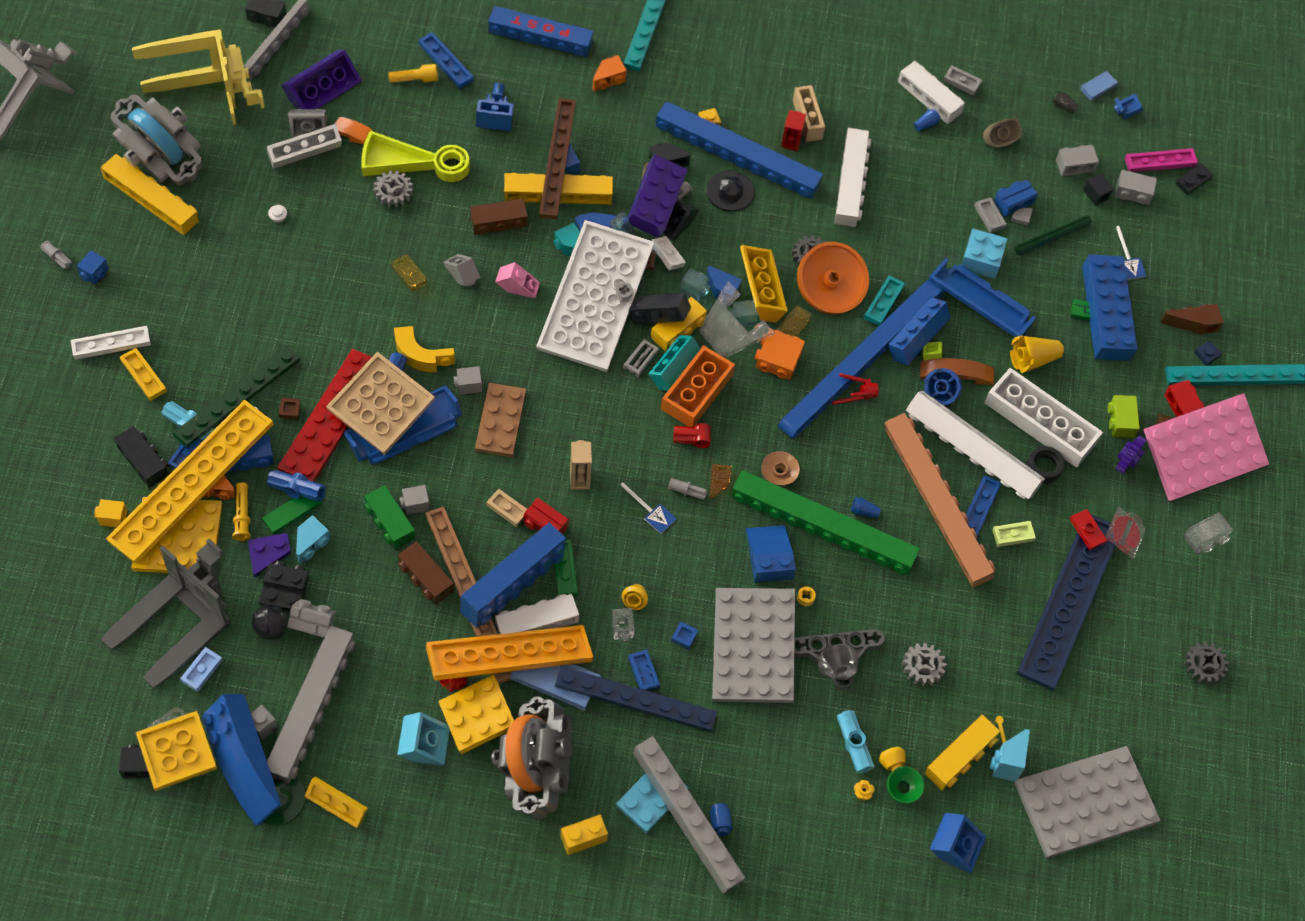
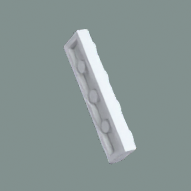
M147 326L71 340L74 360L151 345Z

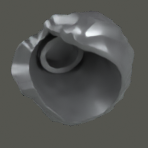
M833 645L821 653L818 663L821 674L832 680H848L857 673L859 655L849 645Z

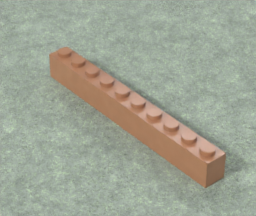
M903 413L884 422L887 435L972 588L994 579V571L996 569L993 562L987 560L984 546L978 544L975 530L969 528L966 514L960 512L958 500L955 496H951L948 482L942 480L939 466L933 464L930 450L924 448L921 434H916L913 420Z

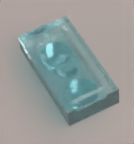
M620 212L609 222L612 229L635 236L627 213Z

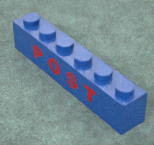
M494 6L488 21L489 33L578 56L588 57L593 43V30Z

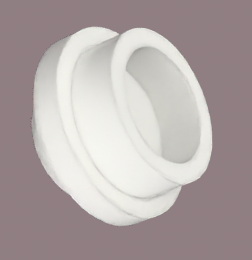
M275 205L269 209L268 214L271 220L279 223L285 220L287 210L282 205Z

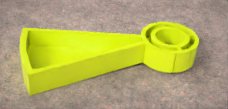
M370 131L363 147V176L382 175V173L389 174V171H392L393 174L396 171L403 173L435 170L436 175L441 180L456 182L464 179L470 171L469 155L465 149L457 145H446L441 147L436 153H432ZM454 158L459 161V164L450 167L444 164L448 159Z

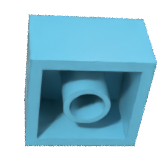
M972 229L962 266L973 273L995 279L1007 238Z

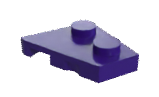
M287 533L248 540L254 577L259 576L260 572L266 569L269 563L274 564L276 561L284 559L291 554Z

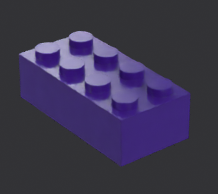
M655 154L647 165L626 223L658 238L666 229L687 169Z

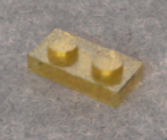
M407 254L391 262L392 268L412 292L427 284V278Z
M796 305L776 330L796 337L811 319L812 314Z

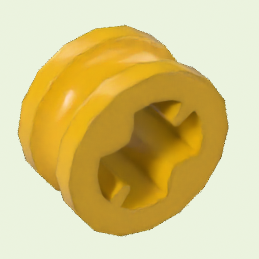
M802 587L798 592V603L805 607L812 605L816 597L815 591L811 587ZM803 594H805V595H808V594H809V595H810V598H809V599H808V598L803 599L802 597H803Z

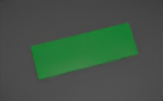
M299 496L298 499L293 498L267 514L262 520L272 534L275 535L322 505L323 501L317 502Z
M570 539L565 542L564 558L558 564L554 563L558 596L562 594L578 596Z

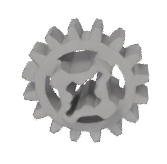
M389 171L388 175L382 173V178L377 177V182H374V195H376L377 201L381 200L382 205L388 203V207L391 204L397 207L398 203L404 205V200L409 201L410 196L413 195V184L410 182L409 177L406 178L405 173L399 175V171H396L395 174Z
M918 643L914 648L910 647L908 653H905L903 657L905 660L902 662V666H906L903 672L909 673L907 679L914 678V684L920 681L922 686H925L926 682L931 686L934 680L939 682L940 676H943L945 673L943 669L947 665L943 662L945 656H939L941 650H933V644L928 648L926 643L922 647Z

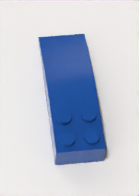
M223 694L202 715L203 722L206 726L214 754L230 788L253 823L260 825L281 806V802L245 695Z

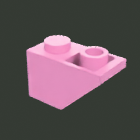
M517 263L500 267L496 278V283L507 292L530 298L536 297L540 285L536 278Z

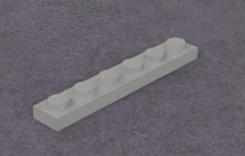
M298 0L246 62L244 68H248L249 80H252L255 75L259 74L263 65L269 62L272 54L279 50L282 42L288 39L292 30L298 27L301 19L307 16L309 12L308 0Z

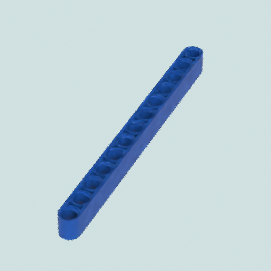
M928 279L780 421L778 428L790 438H796L832 401L854 382L853 380L840 377V373L859 377L889 348L888 344L931 297L939 299L945 290Z

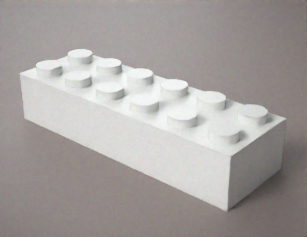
M1011 368L1007 370L989 391L985 400L986 405L1040 443L1058 450L1063 458L1076 468L1098 443L1103 433Z

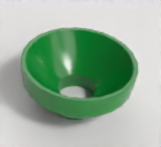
M901 766L890 773L886 787L893 800L901 804H911L917 801L923 794L924 780L921 774L914 768ZM898 783H906L909 791L907 793L899 792L897 788Z

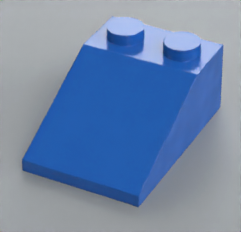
M785 525L746 528L754 583L793 579L796 568Z

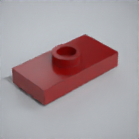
M1087 509L1070 517L1071 523L1089 551L1107 542L1106 537Z

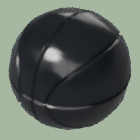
M263 605L253 614L252 627L260 638L273 640L279 638L287 629V615L277 605Z

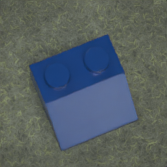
M945 813L930 850L942 861L972 873L986 836L965 815Z

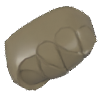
M1010 118L991 124L983 132L985 143L998 148L1012 144L1022 135L1020 122L1016 118Z

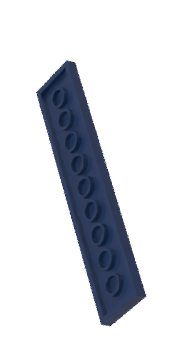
M1092 514L1091 516L1106 537L1107 542L1089 551L1077 532L1017 671V675L1054 691L1116 544L1112 536V523Z

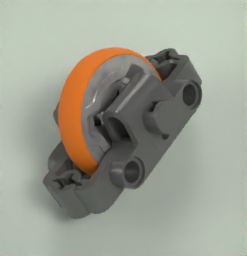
M538 696L520 707L519 717L510 725L507 735L501 736L500 749L492 752V763L495 768H498L506 776L505 794L508 800L513 801V808L525 816H532L535 819L541 820L548 813L556 811L559 803V794L565 793L568 790L570 756L572 755L573 747L571 743L572 723L570 717L564 714L563 708L554 701L544 700ZM544 790L543 799L530 795L531 792H541Z

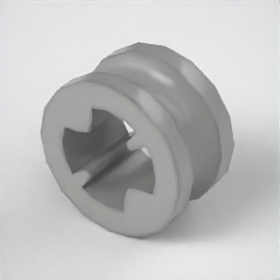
M626 282L620 283L616 288V297L620 301L631 299L632 286ZM623 289H627L625 295H622L621 291H623Z

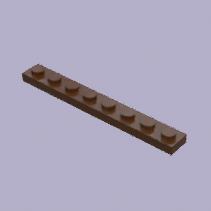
M558 98L539 218L553 220L558 218L576 100Z

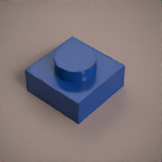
M680 622L671 641L690 649L698 634V630Z

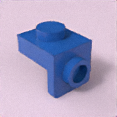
M1136 94L1122 101H1119L1118 98L1115 99L1117 105L1114 108L1118 116L1122 114L1124 120L1143 111Z

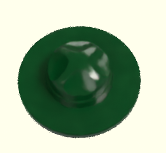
M297 776L295 779H291L289 785L273 779L281 806L267 817L263 823L283 825L291 822L301 813L306 802V797H304L306 792Z

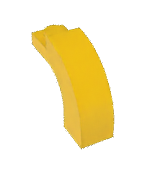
M413 326L394 328L397 351L407 357V364L412 368L433 373L437 372L436 366L455 364L454 348L428 350L418 345L415 341Z

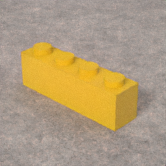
M981 715L927 767L924 774L942 791L947 786L951 788L958 780L956 777L960 773L964 775L972 767L970 763L974 759L979 761L985 754L984 750L987 747L992 748L998 742L997 736L1000 730L984 715Z

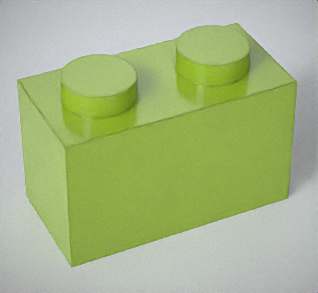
M1114 395L1107 407L1108 413L1111 415L1109 429L1112 430V437L1135 438L1139 431L1136 396Z

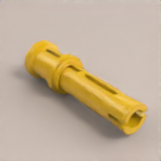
M247 483L236 484V516L233 518V524L235 525L233 539L236 541H247L251 538L249 533L251 519L248 516L249 485Z

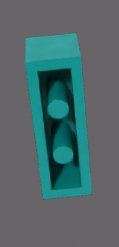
M679 335L649 372V376L659 390L668 391L699 352L700 347L693 336Z

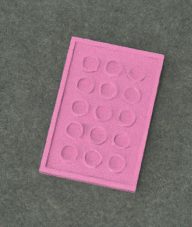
M1244 393L1143 429L1168 501L1269 465Z

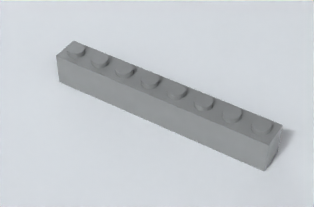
M330 625L267 761L274 780L289 785L291 779L296 778L299 770L297 767L299 761H303L306 756V746L308 742H312L315 735L314 728L316 724L321 723L324 706L329 705L332 697L330 693L333 688L337 687L340 680V671L345 670L348 662L346 658L349 652L352 653L355 648L356 642L354 641L353 633Z
M652 736L637 745L633 755L722 893L725 894L739 885L745 879L744 875L655 738Z

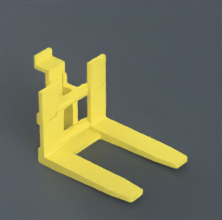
M221 29L151 42L132 48L134 59L155 58L209 49L212 66L141 81L143 93L160 92L224 81L233 125H236L234 93L243 92L248 106L260 104L261 109L264 108L262 90L252 91L251 82L246 80L249 79L248 68L243 66L240 47L236 48V44L228 45L229 48H225Z

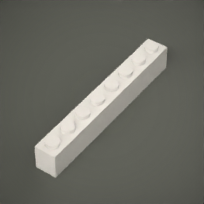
M924 391L917 392L907 407L906 411L910 413L909 416L913 420H920L925 424L924 427L927 430L938 433L942 441L953 444L957 452L967 454L971 462L985 467V471L993 477L996 475L1001 479L1000 482L1004 486L1014 488L1016 494L1021 498L1029 499L1033 497L1045 480L1044 477Z

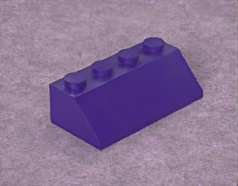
M336 50L283 83L281 87L289 101L297 109L315 110L362 80L346 50Z

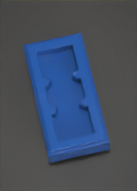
M648 650L628 655L639 689L651 691L660 688V683Z

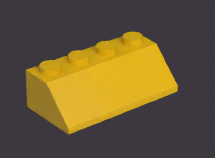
M741 245L742 257L760 320L776 323L788 310L772 250Z

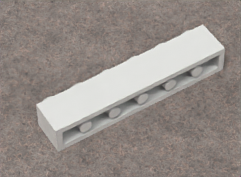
M852 128L847 130L834 224L856 227L857 220L861 221L862 210H859V206L863 205L864 195H861V191L864 192L866 181H863V177H866L868 168L865 167V163H868L869 153L866 150L870 149L871 139L868 138L869 131Z

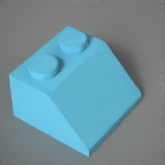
M422 712L404 716L397 755L412 762L444 765L450 732L449 726Z
M1025 729L1003 743L999 750H996L995 756L992 757L990 762V769H993L992 777L1014 782L1019 778L1025 769L1030 730Z

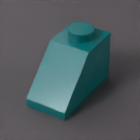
M572 223L555 231L554 245L564 255H572L580 234L576 225Z

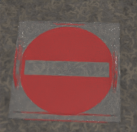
M1118 506L1106 539L1130 558L1134 559L1146 527L1141 524L1143 520L1135 513H1127Z

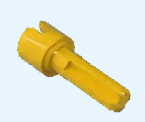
M436 64L422 65L420 69L389 72L388 77L391 83L420 79L424 83L438 81V70Z

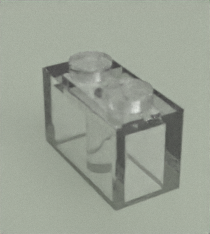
M1218 512L1188 528L1184 538L1196 554L1203 551L1207 553L1215 547L1214 545L1218 543L1222 545L1227 542L1233 529L1221 513Z

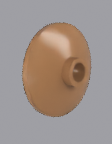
M776 451L764 458L761 471L768 482L778 486H787L797 479L800 467L794 456L787 452Z

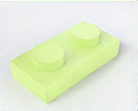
M1031 521L995 526L992 529L997 547L1033 542L1036 539Z

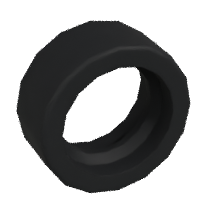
M1048 446L1034 449L1027 460V466L1045 478L1042 484H1049L1058 480L1065 464L1061 453ZM1046 457L1052 460L1056 465L1055 472L1044 473L1035 466L1036 458Z

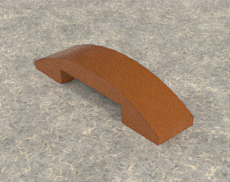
M953 358L920 361V379H925L935 369L947 368L957 373L960 379L975 380V384L994 385V368L980 362Z

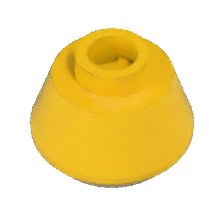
M633 584L622 592L621 598L624 605L632 610H641L648 603L646 589L639 584Z
M901 747L890 748L880 754L879 762L887 771H893L898 767L904 766L906 763L905 750Z

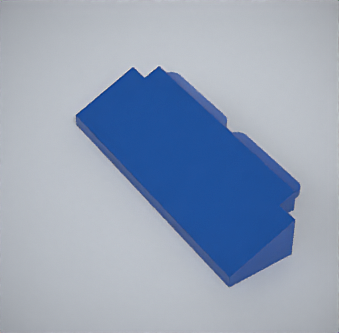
M947 258L929 276L930 281L1014 337L1025 335L1035 322L1036 317L1034 316L1027 322L1030 314L1026 307L1002 291H994L988 282L964 266L954 265L951 270H948L946 268Z
M446 385L430 392L435 396L434 402L385 455L351 428L343 433L358 462L368 458L371 465L379 463L410 449L413 445L423 443L454 429L457 426L455 418L462 416L457 398Z

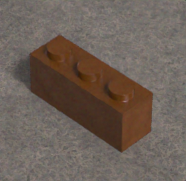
M524 199L470 206V218L474 235L527 227L528 216Z
M417 541L398 554V567L403 573H408L415 587L419 586L423 590L422 594L428 601L431 600L436 605L454 592V583Z

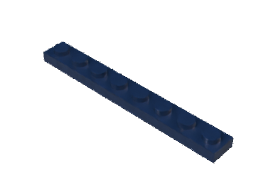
M560 666L555 683L557 688L710 733L717 711L564 666Z

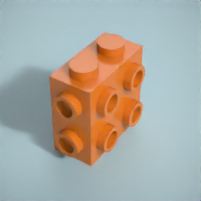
M770 329L768 335L764 334L762 338V349H758L754 358L757 360L756 368L763 372L775 374L782 379L791 380L803 352L805 341L798 337L784 334L779 330Z

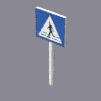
M1117 226L1116 229L1127 260H1124L1127 280L1146 277L1140 257L1130 258L1120 226Z
M621 483V486L650 512L644 519L660 534L677 520L661 504L651 509L630 488Z

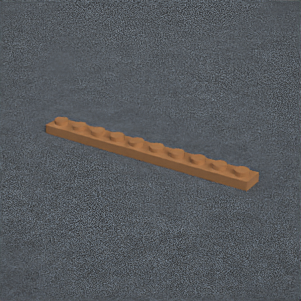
M443 506L426 512L425 517L461 600V595L472 587L476 581ZM492 619L485 625L481 624L478 628L471 623L476 637L498 634ZM513 671L493 674L498 684H502L511 680L510 676Z

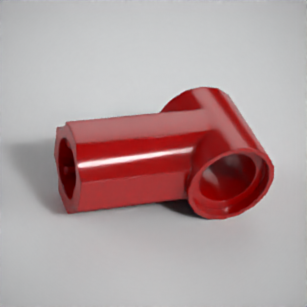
M705 423L696 424L694 427L674 426L673 443L694 444L698 448L709 447L711 445V427Z

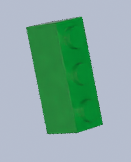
M385 485L364 496V508L368 515L372 514L375 518L373 519L374 524L378 530L382 529L384 532L383 537L388 545L391 544L394 549H397L415 539L414 528Z

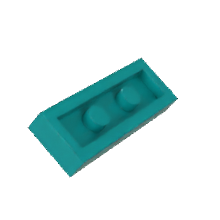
M889 275L867 310L864 319L880 326L904 288L905 283Z

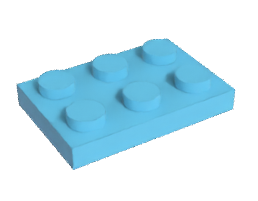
M646 773L616 803V807L646 834L669 810Z

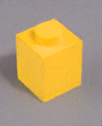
M100 499L99 506L95 508L94 516L97 518L100 526L118 527L126 518L127 508L124 502Z

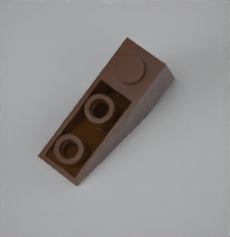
M1205 304L1200 307H1186L1179 310L1170 309L1165 311L1161 319L1162 324L1198 334L1219 332L1224 323L1217 304Z

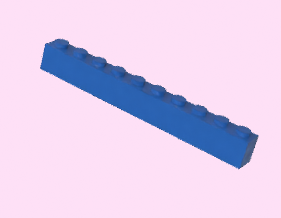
M667 101L656 116L655 127L681 138L694 146L705 149L709 153L720 156L724 160L733 162L739 167L748 169L756 175L763 176L771 182L778 183L786 189L793 190L803 197L812 199L821 185L822 173Z

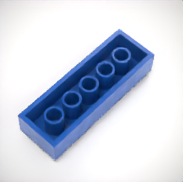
M1088 255L1082 268L1087 302H1089L1091 316L1090 327L1095 359L1130 361L1137 351V343L1124 256Z
M549 522L461 595L460 613L476 628L481 624H487L494 613L501 612L506 607V603L518 598L525 587H531L537 577L540 575L544 576L549 571L550 566L554 563L558 564L564 558L566 537Z

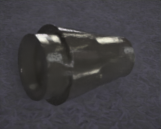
M1061 91L1056 94L1052 101L1055 107L1074 113L1079 106L1070 96Z

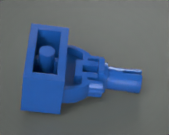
M497 82L493 86L492 99H490L491 94H488L485 100L478 99L476 127L511 131L514 104L508 103L507 96H504L503 101L505 85L500 83V88H498L499 83Z

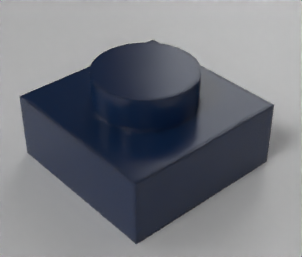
M1211 341L1198 347L1194 352L1205 366L1221 356V353Z

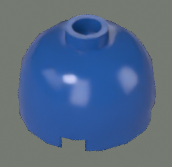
M935 369L927 375L924 381V392L942 405H948L956 401L962 391L961 379L951 369Z

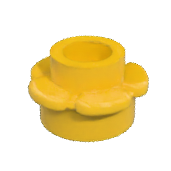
M861 780L860 783L858 782L854 786L855 795L860 800H868L874 793V786L870 785L867 780Z

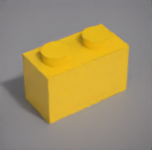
M601 815L561 828V839L567 855L607 842L608 832Z

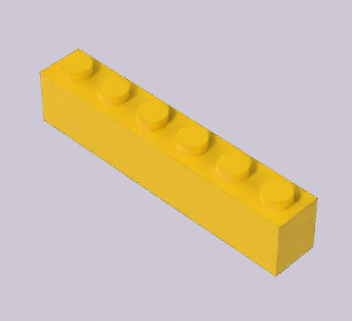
M115 154L101 167L104 179L182 235H185L199 222L198 212L192 205L188 206L179 196H174L167 187L160 186L153 177L146 176L139 167H133L124 157L121 158Z
M505 173L504 201L524 199V202L541 203L546 175ZM564 175L560 203L612 205L613 176Z

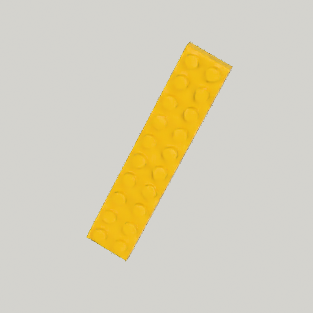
M244 400L106 540L137 564L274 425L273 421Z

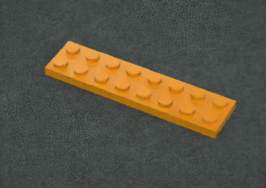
M583 625L426 643L434 680L587 663L593 660L592 651Z

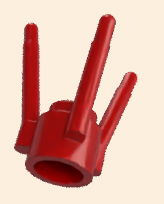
M840 373V377L861 382L864 385L860 386V392L851 393L852 397L832 401V404L876 398L879 393L877 383H871V379H863Z

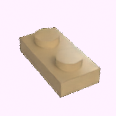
M500 489L486 502V506L515 527H518L524 520V512L527 508Z

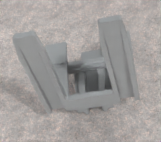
M13 39L10 45L0 40V64L17 78L16 83L0 107V140L4 137L38 84L70 94L75 92L65 82L55 78L49 71L53 63L65 65L71 55L76 56L77 53L67 44L59 42L54 50L52 48L47 49L41 44L37 46L20 39Z

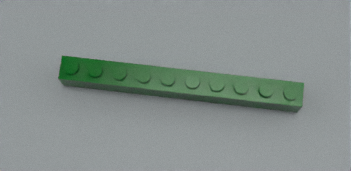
M743 470L732 489L731 497L737 502L746 503L757 511H764L773 518L786 521L791 526H798L809 534H816L827 542H834L845 550H852L863 558H870L881 566H888L894 569L899 574H909L920 549Z

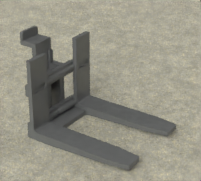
M207 539L206 545L196 553L197 562L189 570L184 565H181L177 558L162 545L159 549L168 571V576L120 618L101 638L104 644L111 650H114L133 636L175 598H178L202 621L163 655L144 675V680L153 688L158 687L173 676L231 623L229 617L224 612L226 606L221 600L223 598L222 590L217 577L218 572L215 570V563L223 557V552L210 539Z

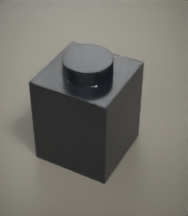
M1100 174L1090 177L1086 181L1083 191L1096 206L1109 200L1114 188Z

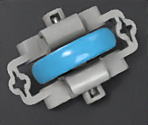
M131 95L127 99L123 98L117 101L116 109L111 113V120L117 128L112 135L127 150L123 155L124 158L133 167H136L139 163L143 165L160 183H163L167 178L176 186H182L186 182L195 181L198 177V171L203 166L202 159L197 153L202 146L183 125L188 119L185 113L178 107L170 112L154 98L145 103L138 95ZM123 119L128 120L129 124L134 129V131L127 124L122 123L121 121ZM184 154L189 158L191 157L193 159L191 162L186 161L181 164L180 172L177 175L169 166L178 164L183 159Z

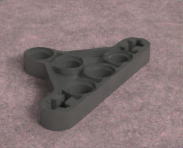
M872 629L796 637L794 645L798 644V647L801 648L800 651L794 648V657H809L818 664L821 653L832 646V640L837 639L841 644L853 647L859 655V661L867 650L881 648L885 636L880 630ZM873 636H875L876 639H879L878 643H875L874 640H871ZM857 637L861 640V644L855 646L851 643L850 639ZM818 641L822 644V648L815 650L811 643ZM853 677L848 679L849 683L846 685L840 684L838 679L833 680L837 689L845 691L850 688Z

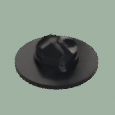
M723 171L715 174L709 180L707 196L715 207L724 211L734 212L746 208L752 202L754 187L749 178L742 173Z

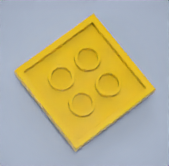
M494 674L439 701L461 754L508 732L510 725L514 721Z
M197 711L136 732L155 791L217 769Z

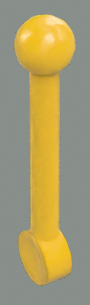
M997 716L995 722L999 726L1002 743H1005L1006 738L1002 726L1004 719L1001 716Z

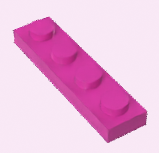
M1193 148L1126 154L1125 156L1129 172L1196 167L1198 163Z

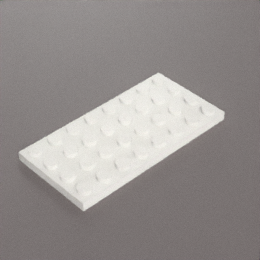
M585 220L536 349L607 372L627 320L629 308L634 301L651 255L654 242ZM622 282L629 283L633 289L632 297L628 301H620L616 297V288ZM623 289V291H621L622 295L626 294L627 289Z

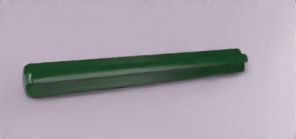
M1089 215L1080 217L1015 245L1014 251L1017 255H1021L1090 225L1092 219Z

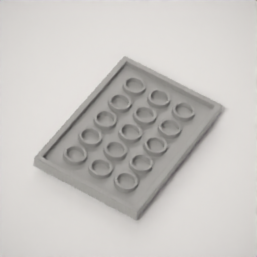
M716 588L713 702L794 703L795 589Z
M1127 746L1017 779L1014 782L1046 858L1145 828L1161 821Z

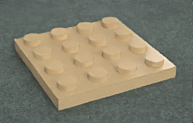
M376 352L326 408L385 455L434 402L435 396L379 352Z

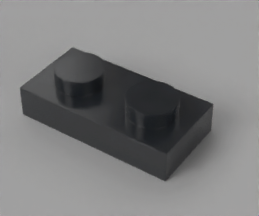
M1201 163L1177 179L1175 184L1186 195H1189L1211 180L1214 174Z

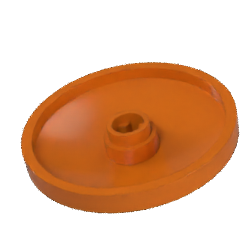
M825 242L816 245L804 255L798 267L797 283L800 293L811 307L825 314L837 315L846 313L861 303L868 290L869 273L864 260L853 248L839 242Z

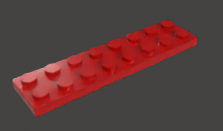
M352 348L278 465V471L290 475L301 473L308 480L316 481L344 436L343 432L349 428V426L328 411L326 406L372 358L371 356Z

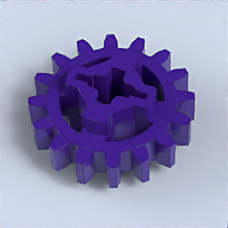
M1139 435L1133 443L1128 441L1117 456L1120 461L1116 466V470L1123 474L1130 466L1134 469L1145 454L1142 449L1147 440Z

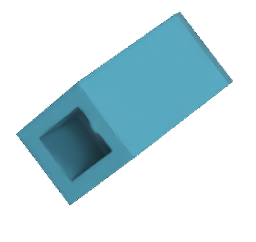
M313 515L301 524L297 530L296 554L300 564L305 560L311 559L314 552L326 546L330 539L329 530Z

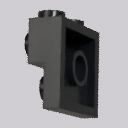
M276 561L274 564L269 563L259 605L274 604L281 607L284 611L291 612L292 605L296 601L303 600L309 580L308 571H305L306 569L299 565L290 568L286 567L285 563Z

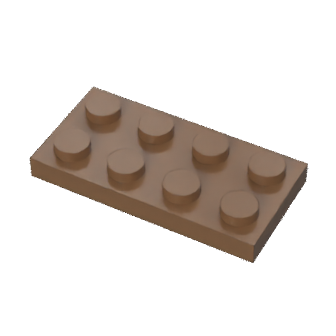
M494 383L488 384L475 452L513 458L526 388Z

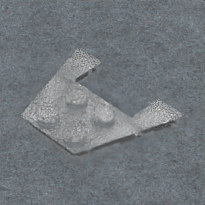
M729 281L724 286L699 330L716 352L724 358L745 349L744 347L752 343H757L761 339L775 334L764 320L748 332L728 310L727 307L741 295Z

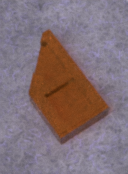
M712 464L709 498L715 497L730 485L731 466Z

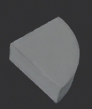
M1032 208L1017 210L1012 215L1011 222L1028 226Z

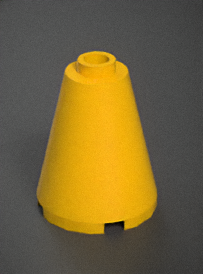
M1028 336L1015 337L1011 345H1014L1013 350H1010L1012 364L1021 373L1029 372L1061 358L1064 353V347L1058 340Z

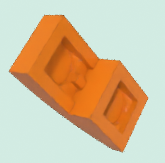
M339 117L335 123L339 135L348 137L350 142L365 144L369 132L372 131L371 128L359 122Z

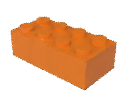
M703 345L662 398L661 410L683 424L694 427L733 376L735 364Z

